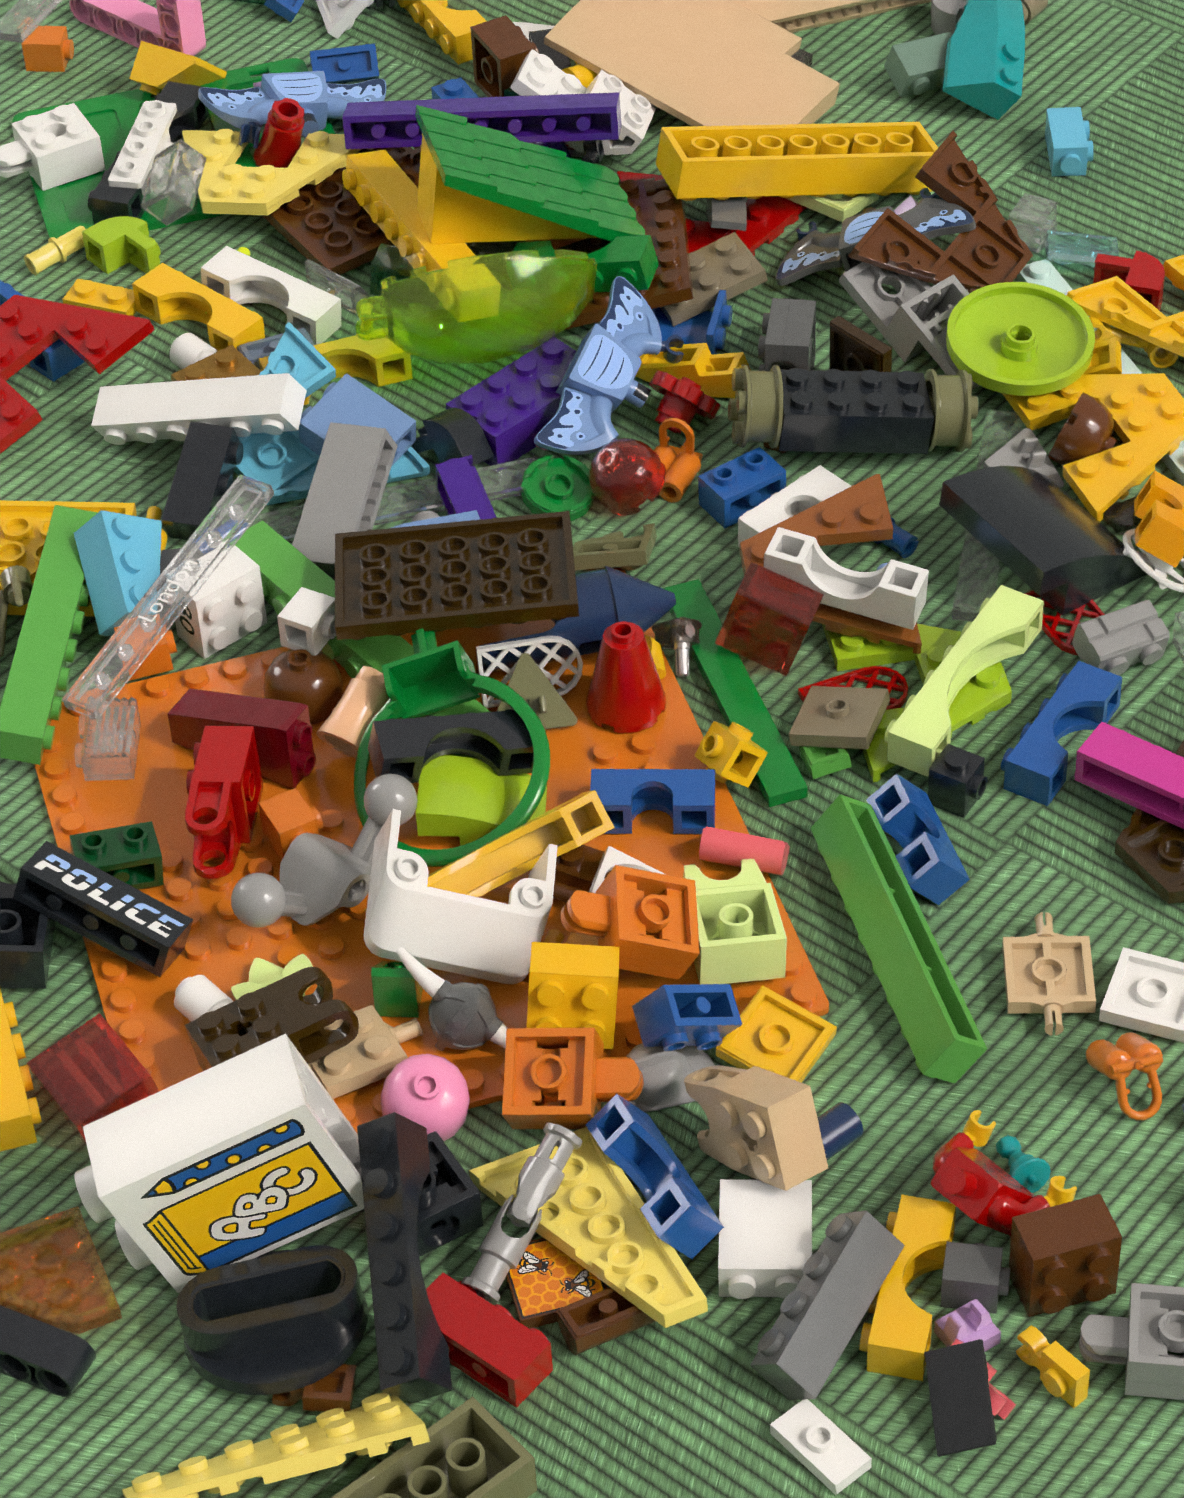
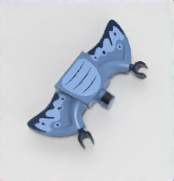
M324 71L262 74L261 88L258 86L243 90H228L201 87L198 91V97L215 115L240 129L238 142L240 146H242V143L248 142L254 144L253 148H258L261 127L266 123L268 113L274 101H280L284 98L298 101L299 105L304 108L302 136L307 137L309 133L326 128L327 118L343 120L342 116L349 102L385 101L386 81L379 78L354 84L326 83Z
M618 276L613 280L606 314L599 324L596 323L583 337L556 393L561 395L559 408L555 416L534 438V443L537 446L563 454H590L609 446L613 451L610 459L611 465L620 471L625 466L623 456L630 463L633 462L635 448L630 442H619L617 439L619 434L611 422V413L624 399L638 408H641L646 402L651 389L634 380L642 363L639 357L643 354L658 355L660 352H663L665 360L674 364L679 363L684 355L680 351L676 352L670 349V347L682 348L684 344L683 339L678 335H672L666 341H662L660 326L652 309L643 296L624 277Z

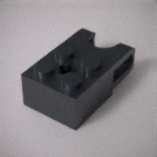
M0 881V988L46 989L56 921L13 899L16 884Z

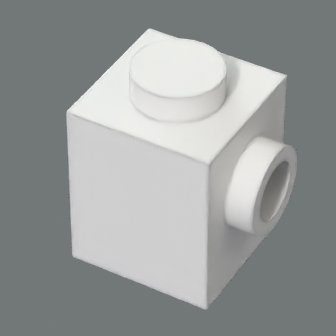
M301 587L277 616L281 646L293 650H307L311 655L316 656L326 643L336 636L335 598Z

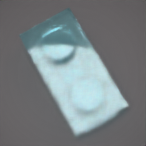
M1047 230L1045 237L1046 259L1058 264L1078 263L1095 267L1098 253L1119 256L1117 237Z

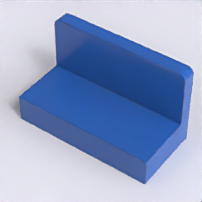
M375 43L310 51L312 71H324L326 83L337 84L379 78Z

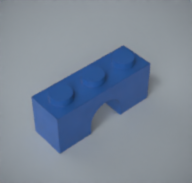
M591 769L590 791H596L614 826L613 829L604 834H632L634 818L646 810H660L670 815L673 820V834H702L703 828H706V826L715 828V769Z
M895 774L866 799L868 804L872 806L882 829L895 838L902 846L903 850L896 855V858L911 889L940 905L970 880L925 791L900 775Z

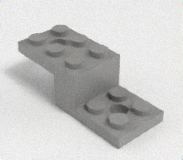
M865 262L842 274L839 279L840 284L904 362L927 350L946 375H956L959 369L951 360L946 346L947 324L954 307L969 292L954 274L932 287L928 282ZM881 284L893 286L897 294L886 293ZM972 381V390L980 386Z

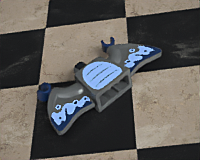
M923 188L920 191L922 199L915 207L898 215L928 239L968 232L977 227L973 216L967 210L954 203L946 202L936 193L931 195L928 188ZM891 206L879 209L866 208L861 214L846 218L842 223L841 232L823 233L817 230L814 221L808 223L810 231L803 232L799 228L796 229L799 242L781 262L776 273L777 284L784 286L818 271L842 267V264L845 271L859 265L862 261L852 259L848 255L884 211L889 208L894 212Z

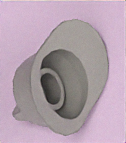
M643 1043L635 1046L627 1057L633 1059L642 1072L644 1086L639 1097L629 1102L644 1112L658 1111L694 1102L696 1100L691 1098L686 1091L684 1078L694 1071L715 1065L708 1054L697 1050L695 1046H686L675 1051H664L663 1047H644Z

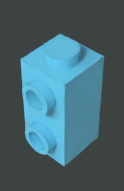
M1081 107L1047 108L1045 140L1052 177L1086 175L1087 161H1093V141L1089 140V121L1083 120Z

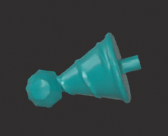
M1007 1135L1000 1138L996 1143V1150L1002 1158L1009 1160V1175L1031 1193L1040 1190L1050 1177V1165L1044 1159L1035 1158L1030 1154L1023 1153L1020 1142L1016 1137Z

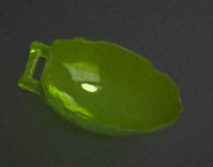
M560 249L554 251L555 257H539L538 250H525L450 260L447 262V269L428 273L426 272V266L410 270V278L396 281L395 276H390L381 280V296L363 298L357 303L356 314L359 320L355 325V332L362 340L388 338L406 353L438 364H486L534 349L570 327L593 298L597 271L596 260L594 258L588 260L586 252Z

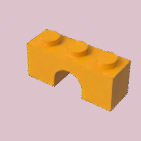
M1154 470L1134 500V515L1142 519L1135 529V545L1176 568L1184 557V486Z

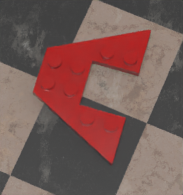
M617 171L619 184L626 180L636 181L644 178H655L657 181L664 179L662 174ZM762 196L760 199L747 198L746 231L711 228L709 222L686 218L689 253L735 232L755 256V250L763 243L770 244L784 232L786 226L794 224L799 220V214L807 207L779 196Z
M13 295L0 306V454L43 420L38 410L6 382L10 377L58 339L66 344L98 374H101L155 330L151 321L146 318L20 295Z

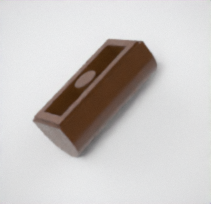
M611 1287L556 1310L560 1331L568 1348L574 1355L583 1353L655 1322L654 1319Z

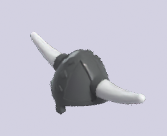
M400 947L397 949V955L409 973L432 997L429 1005V1022L438 1040L435 1045L438 1050L443 1051L446 1047L471 1050L481 1047L487 1041H492L506 1048V1031L508 1027L502 1020L496 1017L494 1001L490 996L489 989L485 985L468 982L452 984L427 969L407 952L405 948Z

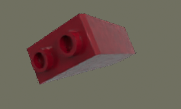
M190 688L167 713L172 742L194 750L196 742H201L205 726H254L262 777L292 789L299 784L304 776L310 775L315 767L316 755L313 748L312 725L310 724L308 705Z

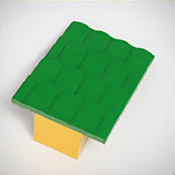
M416 105L415 117L422 131L417 210L431 244L602 238L612 242L616 237L645 235V229L636 219V211L627 201V193L619 185V177L610 168L566 157L567 154L564 151L520 141L507 132L467 123V117Z

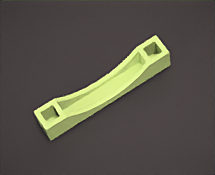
M1000 585L991 598L987 597L983 601L977 617L973 622L968 621L965 624L960 639L954 646L950 645L946 649L942 662L937 669L929 671L918 694H912L909 697L904 712L898 720L893 719L889 723L884 737V741L888 743L887 761L924 776H929V768L947 744L951 743V720L948 712L957 693L972 677L985 668L1004 659L1025 653L1042 630L1043 600Z

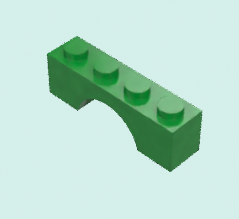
M651 235L616 237L605 247L595 252L578 256H568L556 252L552 247L551 241L517 242L506 266V271L515 297L610 292L612 282L618 276L624 277L636 290H648L659 262Z

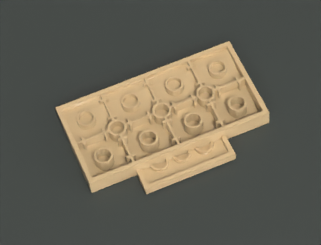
M580 0L544 37L543 43L597 74L602 69L607 74L618 77L624 86L633 93L644 96L651 104L691 126L813 124L835 105L840 83L791 57L800 49L802 38L732 0Z

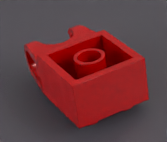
M205 726L201 742H196L194 745L193 759L195 767L194 770H188L186 778L188 800L185 810V822L189 833L194 835L192 855L194 872L205 879H218L231 873L235 867L241 844L251 843L259 802L263 792L254 726ZM219 857L224 859L222 864L215 867L203 865V862L209 858Z

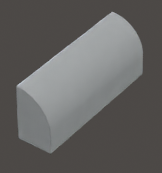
M330 422L292 545L332 579H335V534L373 529L398 447L385 428Z

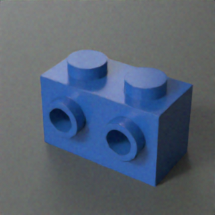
M758 447L699 475V505L725 529L738 523V518L746 511L753 509L770 498L774 493L786 487V470L761 447Z
M730 984L663 985L632 1006L643 1046L663 1047L664 1051H675L686 1046H696L697 1050L700 1051L709 1050L721 1045V1038L742 1025Z

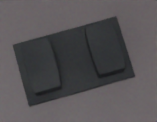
M974 1340L924 1352L937 1456L940 1457L995 1445L997 1438L994 1416L992 1414L983 1340Z

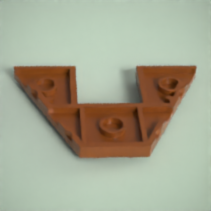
M875 474L740 542V558L751 610L768 615L777 614L786 620L800 623V618L826 624L825 630L850 637L862 636L867 638L869 642L877 644L882 639L912 647L914 654H921L922 642L917 622L914 629L911 630L763 587L764 554L778 527L815 537L819 546L893 539V525L880 474Z

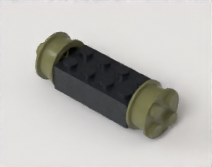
M741 365L740 368L733 369L732 389L735 391V399L730 398L728 401V420L733 421V444H738L740 448H744L747 442L769 443L770 448H777L779 446V451L928 454L935 446H953L956 452H963L965 449L971 448V419H976L978 415L977 396H971L972 375L968 374L966 370H959L956 375H937L934 369H928L924 375L923 373H914L912 371L877 372L875 370L840 371L837 369L803 370L799 368L783 370L778 365H773L770 371L749 370L747 365Z

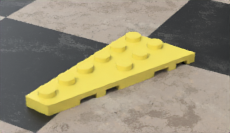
M587 1127L574 1131L582 1139L583 1143L579 1149L573 1150L562 1171L565 1177L556 1194L538 1209V1212L540 1209L542 1210V1216L535 1232L664 1328L708 1312L706 1296L675 1249L657 1237L640 1210L645 1203L622 1168L603 1153ZM539 1145L469 1170L470 1179L480 1191L500 1206H503L506 1199L512 1194L514 1195L513 1199L517 1197L519 1173L527 1158L535 1155ZM558 1146L554 1147L549 1157L550 1159H553L559 1148Z
M386 1392L377 1393L366 1397L361 1401V1407L344 1412L343 1408L331 1409L317 1415V1422L300 1428L298 1424L279 1427L270 1433L271 1438L254 1444L252 1440L233 1443L224 1449L225 1454L208 1460L206 1456L187 1459L178 1465L179 1470L162 1476H160L159 1472L143 1474L131 1481L132 1486L122 1489L124 1498H199L198 1492L208 1490L210 1494L221 1493V1496L238 1492L240 1485L246 1479L262 1477L264 1484H269L338 1466L346 1460V1453L355 1451L356 1455L369 1454V1457L388 1453V1447L396 1440L411 1437L413 1446L430 1442L425 1423L399 1397L389 1396Z

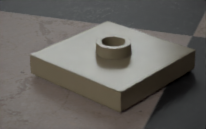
M811 686L789 732L790 744L792 746L869 749L890 702L888 689Z

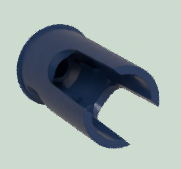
M604 566L600 570L576 573L579 617L552 620L555 626L542 633L484 645L540 636H560L571 641L578 649L580 655L599 652L602 637L607 627L617 622L626 621L638 625L644 633L676 605L675 594L608 566ZM556 642L542 644L551 650ZM562 644L556 654L567 660L573 651L568 646ZM530 645L515 647V649L523 654ZM538 647L530 654L537 664L547 655ZM502 650L489 651L487 653L496 658ZM508 651L500 662L511 669L519 660V657ZM482 656L483 672H485L492 662ZM551 658L548 663L556 662L557 660ZM496 666L492 672H498L503 670Z

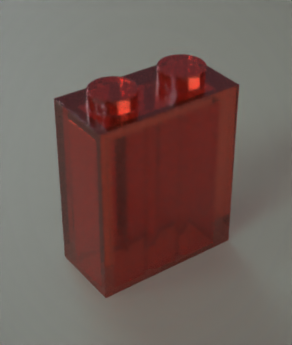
M100 1013L27 1062L29 1069L43 1092L86 1146L83 1126L159 1092L151 1075Z

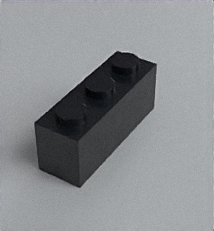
M190 422L161 518L170 538L199 542L202 535L207 532L213 533L222 528L224 523V503L226 498H230L232 495L234 469L236 465H240L244 451L243 444L240 443L233 427Z

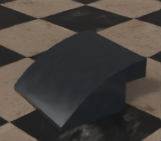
M1020 466L982 468L961 474L944 481L942 484L939 505L1061 615L1067 614L1089 603L1090 600H1095L1147 575L1132 558L1123 554L1125 547L1120 539L1050 478L1033 469Z

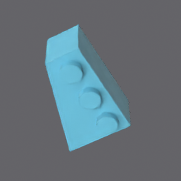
M101 510L74 532L100 635L116 637L114 627L144 620L139 618V615L148 619L153 618L155 615L158 616L159 612L154 613L150 608L154 603H159L161 520ZM154 605L152 609L159 611V605Z

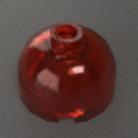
M622 438L613 440L600 449L590 464L588 476L592 493L601 504L613 514L627 516L640 512L641 509L638 506L642 505L647 499L650 502L654 501L664 485L666 468L665 464L660 461L659 455L650 446L639 440Z

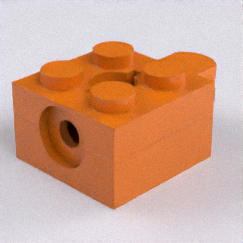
M615 865L596 890V893L576 890L561 910V921L568 932L598 937V946L619 947V969L679 980L700 954L695 880Z
M507 1028L502 1116L512 1129H543L548 1122L561 1125L567 1129H582L587 1127L586 1124L601 1110V1102H609L616 1094L627 1101L637 1099L644 1086L643 1074L636 1062L629 1057H603L604 1042L595 1028Z

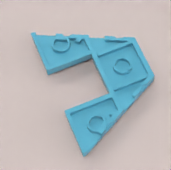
M288 322L285 325V332L275 351L271 352L268 357L267 366L259 374L289 373L307 390L306 398L336 377V369ZM299 430L286 431L280 435L255 433L248 437L237 436L240 443L243 444L244 451L240 465L235 466L234 471L266 505L307 498L320 456L300 443ZM410 447L391 467L387 483L427 476L430 474V465Z

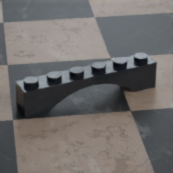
M168 81L161 93L156 95L155 100L176 104L177 111L169 127L171 143L175 144L183 139V130H199L208 117V108L198 97L199 88L202 86ZM121 151L117 152L114 162L103 173L102 179L95 190H92L89 194L88 209L92 211L94 225L105 219L119 216L140 219L145 212L141 188L109 186L108 178Z
M394 1112L357 1126L380 1390L411 1403H416L452 1391L448 1344L438 1326L428 1299L418 1252L417 1216L419 1199L424 1182L430 1172L427 1129Z

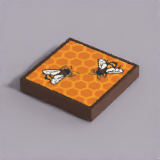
M545 1238L530 1241L516 1269H510L505 1277L518 1321L529 1329L558 1322L556 1310L607 1289L603 1281Z

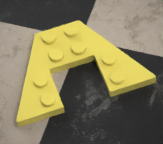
M231 129L182 131L203 213L268 216L278 210L282 204L300 196L298 189L306 184H319L333 175L335 170L346 166L347 155L355 154L362 150L346 149L344 134H328L324 131H317L307 135L288 168H275L272 165L242 167L235 163L248 142L242 143V146L238 144L240 131H232Z

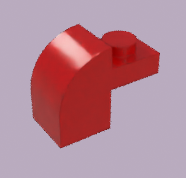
M1137 250L1133 259L1097 254L1093 283L1118 276L1160 311L1163 299L1165 270L1158 259Z

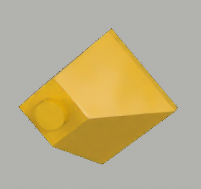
M141 41L129 79L141 84L139 90L156 96L163 90L168 81L201 86L224 79L227 72L198 57Z

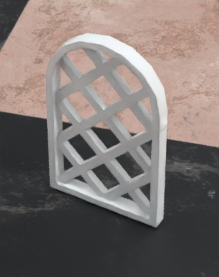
M540 636L476 647L479 674L488 677L495 667L498 666L507 673L501 681L504 684H507L511 679L518 661L511 669L500 661L508 651L520 658L522 653L515 649V647L528 645L530 646L524 653L530 655L536 647L547 653L538 667L550 679L552 685L556 683L561 687L557 689L560 696L574 688L582 675L583 662L578 649L571 641L560 636ZM556 642L551 650L542 643ZM562 644L568 646L573 651L567 660L556 654ZM502 650L496 658L487 653L489 651ZM482 656L492 662L485 672H483ZM576 657L578 660L577 668L571 664ZM551 658L562 664L554 675L544 669V666ZM568 668L575 675L572 681L566 685L559 680V677ZM482 694L483 706L486 708L498 707L501 700H493L494 697L489 696L487 698L486 694Z

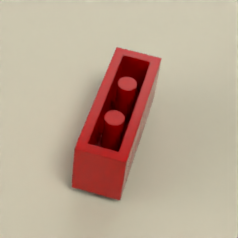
M443 1272L426 1288L438 1326L448 1344L450 1364L517 1408L553 1371L551 1343L540 1330L536 1328L529 1329L515 1320L503 1306L499 1304L492 1305L480 1297L474 1289L462 1284V1281L457 1282Z

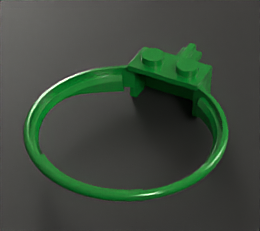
M418 629L415 634L411 635L414 655L382 665L386 692L389 699L368 724L358 748L354 770V798L357 813L363 827L369 817L364 807V794L366 791L367 768L370 761L368 744L373 721L398 719L401 716L402 719L419 718L480 698L479 693L497 698L515 710L524 721L530 733L534 752L532 775L524 796L505 821L485 836L462 846L433 850L409 846L398 841V849L418 854L425 861L427 867H444L528 822L545 792L549 779L551 755L549 741L541 720L517 692L496 679L475 673L473 662L458 640L437 647L435 631Z

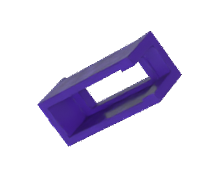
M472 455L452 458L443 463L436 464V488L448 515L477 510L480 519L497 518L475 465L473 466Z

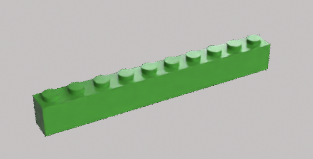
M263 520L226 541V546L233 543L259 565L264 600L274 607L278 615L301 587L335 598V581ZM393 635L366 637L360 640H337V636H335L322 648L323 653L344 667L351 678H355L363 666L372 667L383 673L382 665L414 655V649L411 644L401 636ZM474 699L422 717L490 711ZM448 754V755H452V756H461V757L474 758V757H471V756H468V755H463V754Z

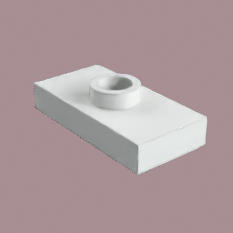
M803 1399L770 1424V1434L835 1495L871 1468L872 1458L808 1399Z

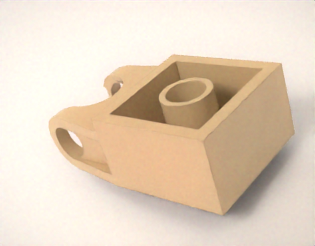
M720 1065L709 1066L694 1071L684 1078L687 1093L700 1104L709 1122V1129L699 1131L697 1134L699 1147L705 1154L737 1172L785 1191L828 1169L812 1091L809 1085L757 1066L748 1070Z

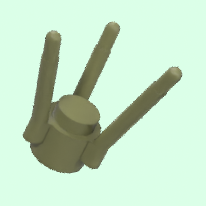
M10 566L0 575L2 587L0 591V657L4 656L8 604L10 603L18 607L26 605L29 602L34 584L32 583L29 570L23 566Z

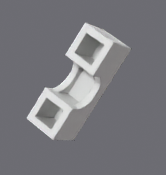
M819 465L738 518V547L740 548V542L851 487V485Z

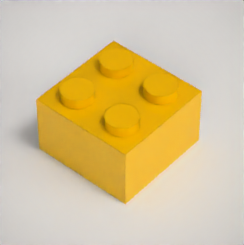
M532 942L526 1028H595L604 1042V1049H613L619 978V947Z

